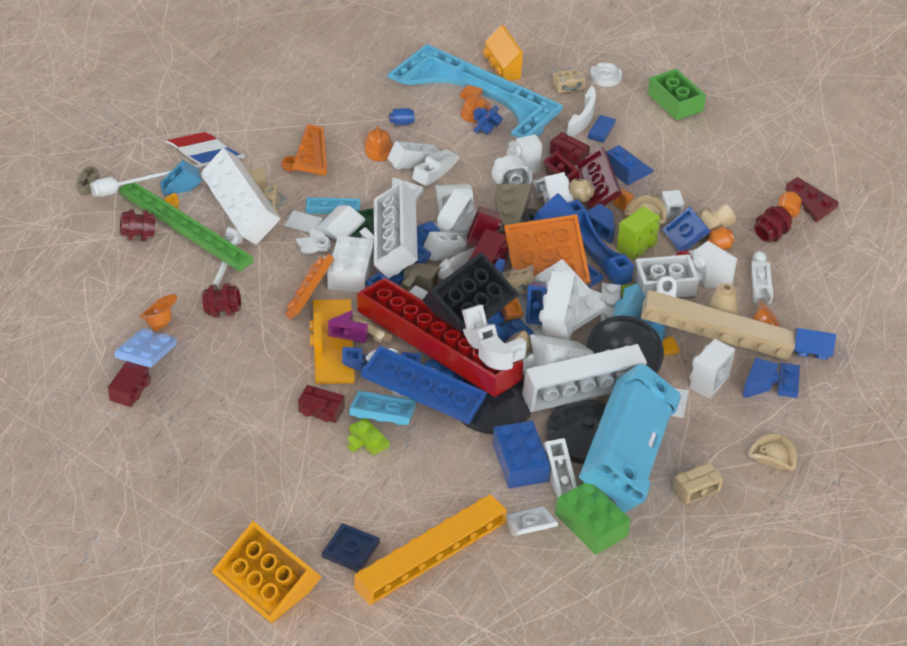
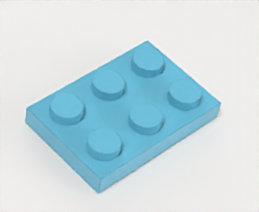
M358 390L350 406L349 415L360 419L370 418L378 422L388 421L394 422L397 425H409L415 412L417 401Z

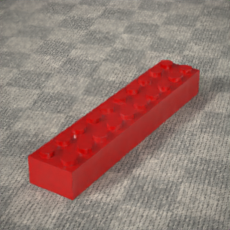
M383 278L357 293L359 313L490 395L496 397L523 380V360L513 362V368L508 370H497L487 366L479 358V349H475L470 345L464 333L434 315L422 299L387 278Z

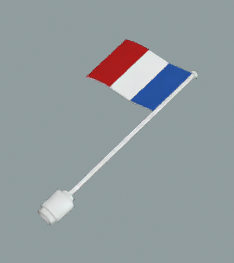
M206 132L166 140V143L176 147L189 159L198 163L193 165L196 168L207 166L222 148L235 154L241 160L245 158L243 153L239 154L231 150L216 137ZM171 171L117 182L112 176L94 180V182L90 183V188L94 197H104L116 194V190L119 189L120 185L168 175Z

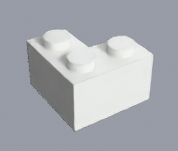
M531 135L516 138L515 141L509 142V148L506 151L507 155L520 156L532 174L539 173L542 144L538 137Z
M564 172L533 181L537 198L543 197L545 204L557 193L567 203L573 201V197L568 189L569 181Z

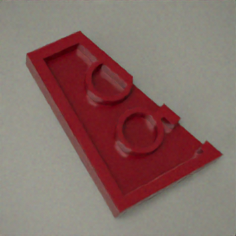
M799 177L786 184L785 190L787 192H795L801 198L802 205L804 206L803 209L806 213L810 212L815 222H818L838 207L839 202Z

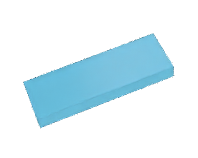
M307 197L306 214H330L337 206L348 205L355 211H360V199Z

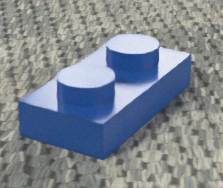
M780 363L777 395L797 398L800 365Z

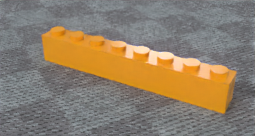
M491 494L478 499L476 503L463 508L451 518H446L441 524L428 529L426 533L411 539L404 546L394 549L392 553L376 560L369 567L359 570L354 575V589L369 605H372L505 524L507 509Z

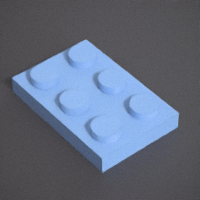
M141 329L115 350V358L151 368L177 345V338L170 337V335L165 333L152 332L150 329Z

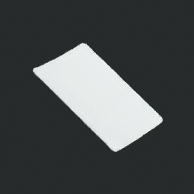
M292 211L284 226L310 233L311 229H315L321 223L322 218Z

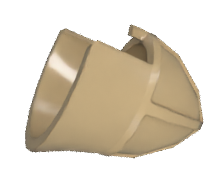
M727 204L721 207L715 214L709 207H705L699 216L710 231L722 226L727 228L736 223V216Z

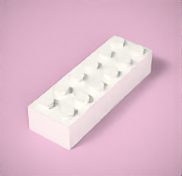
M222 148L201 171V176L243 238L257 245L280 220V217L240 159L227 149Z
M403 181L374 199V265L388 279L393 275L399 274L401 270L413 265L418 260L416 194Z
M638 344L596 354H588L583 357L570 358L565 361L552 362L538 367L534 366L526 369L522 395L530 412L611 394L617 378L638 364L646 365L647 361Z

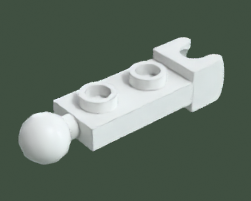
M758 251L754 253L750 266L752 302L756 304L759 298H763L770 305L773 299L770 262H766L767 256L764 252Z

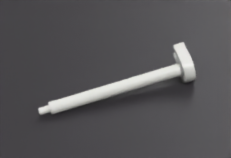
M227 227L226 240L235 246L241 244L244 238L239 231ZM222 261L213 282L217 287H219L228 266L224 261Z

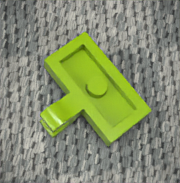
M367 418L349 426V432L352 435L347 438L351 443L347 445V448L351 452L364 446L372 455H375L389 448L390 441Z

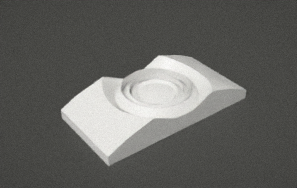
M435 185L439 214L455 189L471 197L469 209L454 231L468 233L476 214L471 185Z

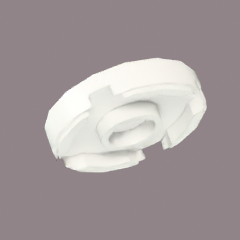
M599 63L597 66L591 67L589 76L593 83L599 86L611 87L621 82L622 70L611 63Z

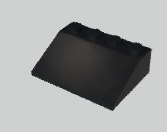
M481 251L433 287L422 301L434 315L464 333L463 329L466 328L462 310L483 305L487 321L520 294Z

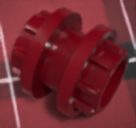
M770 206L765 210L764 214H760L755 219V233L764 242H777L781 239L782 235L787 234L791 230L792 217L784 207Z
M134 209L122 212L120 217V235L127 237V241H132L133 236H141L142 242L152 239L155 234V215L144 209L142 214H135Z
M229 282L224 283L222 289H218L216 284L209 285V288L205 289L202 293L205 313L212 315L214 318L220 317V312L223 311L226 312L227 316H234L235 312H239L242 304L239 288L236 285H231Z

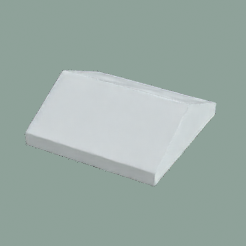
M349 205L337 206L315 229L325 233V236L337 241L338 236L349 237L365 221V218Z
M544 506L506 515V525L512 537L558 526V522Z

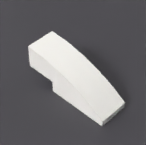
M447 149L426 157L425 163L415 166L412 179L427 186L447 173L460 159V156Z

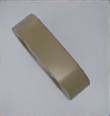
M86 167L83 169L77 181V189L80 194L87 195L92 193L90 183L99 179L96 167Z

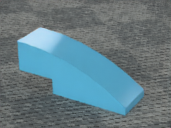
M638 283L624 288L623 298L615 302L613 317H639L645 295Z

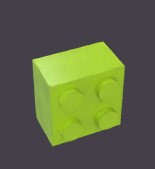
M642 206L620 222L617 251L625 254L631 260H635L637 257L642 256L649 248L654 247L658 241L657 234L660 227V216Z

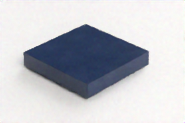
M342 523L323 550L322 558L358 572L369 561L380 544V538Z

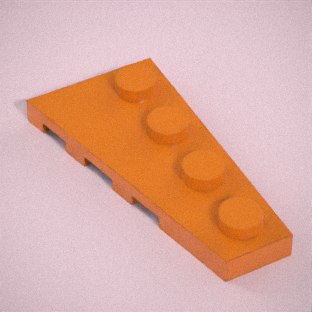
M311 124L306 125L292 169L326 176L327 160L324 127Z
M330 254L323 258L320 256L310 266L300 287L296 290L294 298L287 304L288 309L284 315L289 319L300 313L334 260Z

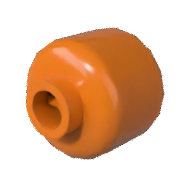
M789 191L780 195L777 206L784 207L793 218L799 215L802 201L795 192Z
M723 226L711 230L708 233V239H706V242L709 241L724 251L730 249L732 243L735 242L731 230Z

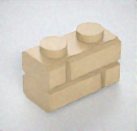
M711 463L699 464L690 471L679 472L674 477L672 488L684 505H687L721 491L723 479Z

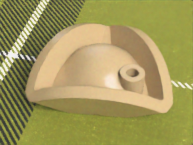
M648 195L635 197L628 204L624 212L626 216H630L644 206L660 216L659 224H664L667 218L664 202L660 198Z
M768 433L760 437L752 445L748 453L750 458L769 467L793 471L796 468L797 452L793 441L789 437L777 433Z

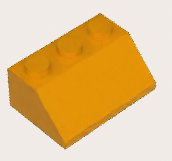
M501 25L485 41V49H483L484 58H487L497 76L508 81L521 79L523 51L507 28Z

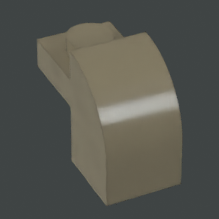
M424 263L408 266L404 270V280L401 287L410 291L415 286H418L429 292L439 281V276L437 275L439 268Z

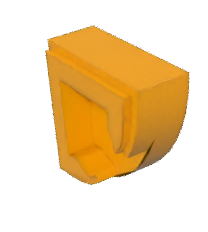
M176 193L163 199L173 207L179 208V199Z
M673 336L667 337L662 341L664 356L679 354L680 348Z

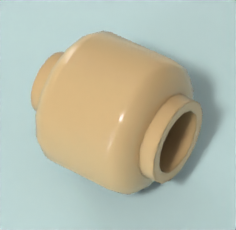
M573 179L569 182L568 189L573 197V201L578 199L584 203L590 197H593L594 187H592L589 180Z

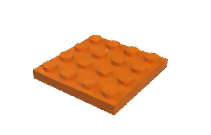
M577 214L504 225L505 234L507 235L506 241L509 243L508 252L512 269H527L531 265L534 268L533 275L535 277L563 259L586 285L591 284Z

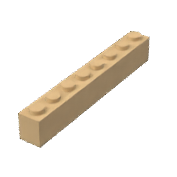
M648 290L642 304L641 319L785 360L789 359L795 348V331L652 290Z

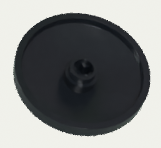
M614 316L603 320L591 331L586 343V347L592 350L594 354L638 344L647 361L646 366L656 374H658L664 358L663 343L656 330L645 321L632 316Z
M466 379L462 381L478 389H481ZM518 382L496 397L487 393L484 402L471 423H462L474 431L493 434V429L496 426L527 422L532 412H530L522 395L524 382Z
M582 400L560 405L548 418L547 440L552 441L565 438L570 461L584 464L607 404L594 400Z

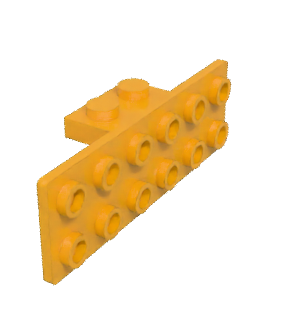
M351 299L313 300V320H310V332H314V334H310V346H314L315 384L355 383L354 369L342 364L343 347H353V341L328 336V321L351 311Z

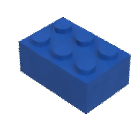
M527 421L494 427L493 446L508 489L548 482L550 464L534 422Z

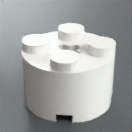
M507 155L495 160L492 178L496 184H531L532 173L520 156Z

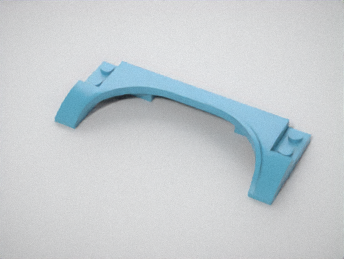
M428 44L387 74L388 78L404 85L451 83L463 87L470 85L482 88V95L503 104L515 115L518 126L511 131V135L517 138L531 135L540 136L544 131V126L563 110V105Z

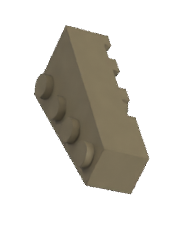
M496 184L495 206L502 220V225L499 230H496L497 232L505 234L504 225L524 222V217L531 201L532 184Z

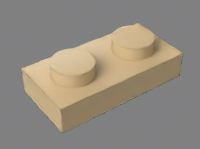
M355 316L353 319L354 322L368 324V333L372 335L371 338L379 343L391 341L393 335L364 318Z

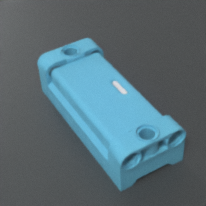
M643 364L636 365L617 378L579 478L585 483L593 484L614 500L616 506L624 513L644 502L651 485L648 479L670 416L677 411L681 394L652 369Z

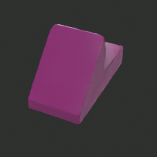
M349 311L328 321V336L366 343L368 324L354 322L353 311Z

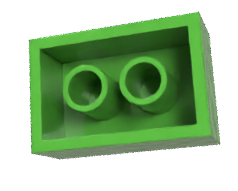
M677 68L649 78L648 95L676 121L704 111L706 94Z
M584 482L557 498L555 515L595 555L628 536L631 519L595 485Z

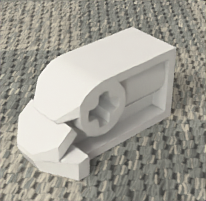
M456 189L453 191L437 218L438 223H435L441 232L455 231L469 209L471 197Z

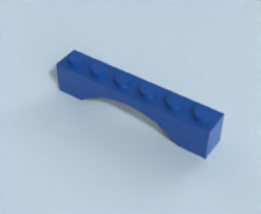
M578 199L568 202L582 218L579 226L585 251L613 284L623 285L632 282L634 264L625 254L614 252L603 242L596 232L586 208Z

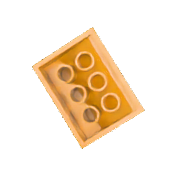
M254 521L250 523L211 571L271 623L308 595L322 578L320 574Z

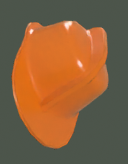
M478 94L470 96L464 101L461 116L465 121L476 123L478 121L474 120V110L480 107L487 109L488 112L491 109V103Z
M378 125L375 129L368 132L367 139L364 142L367 157L373 161H386L393 148L389 133L386 130L379 129Z
M170 294L158 299L146 311L141 313L139 318L145 319L154 331L162 329L172 319L171 306L177 301V295Z
M760 302L759 309L752 319L780 327L774 313L764 303Z

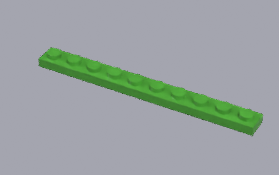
M136 182L126 184L118 189L121 196L141 209L153 213L155 218L239 272L254 263L253 256Z

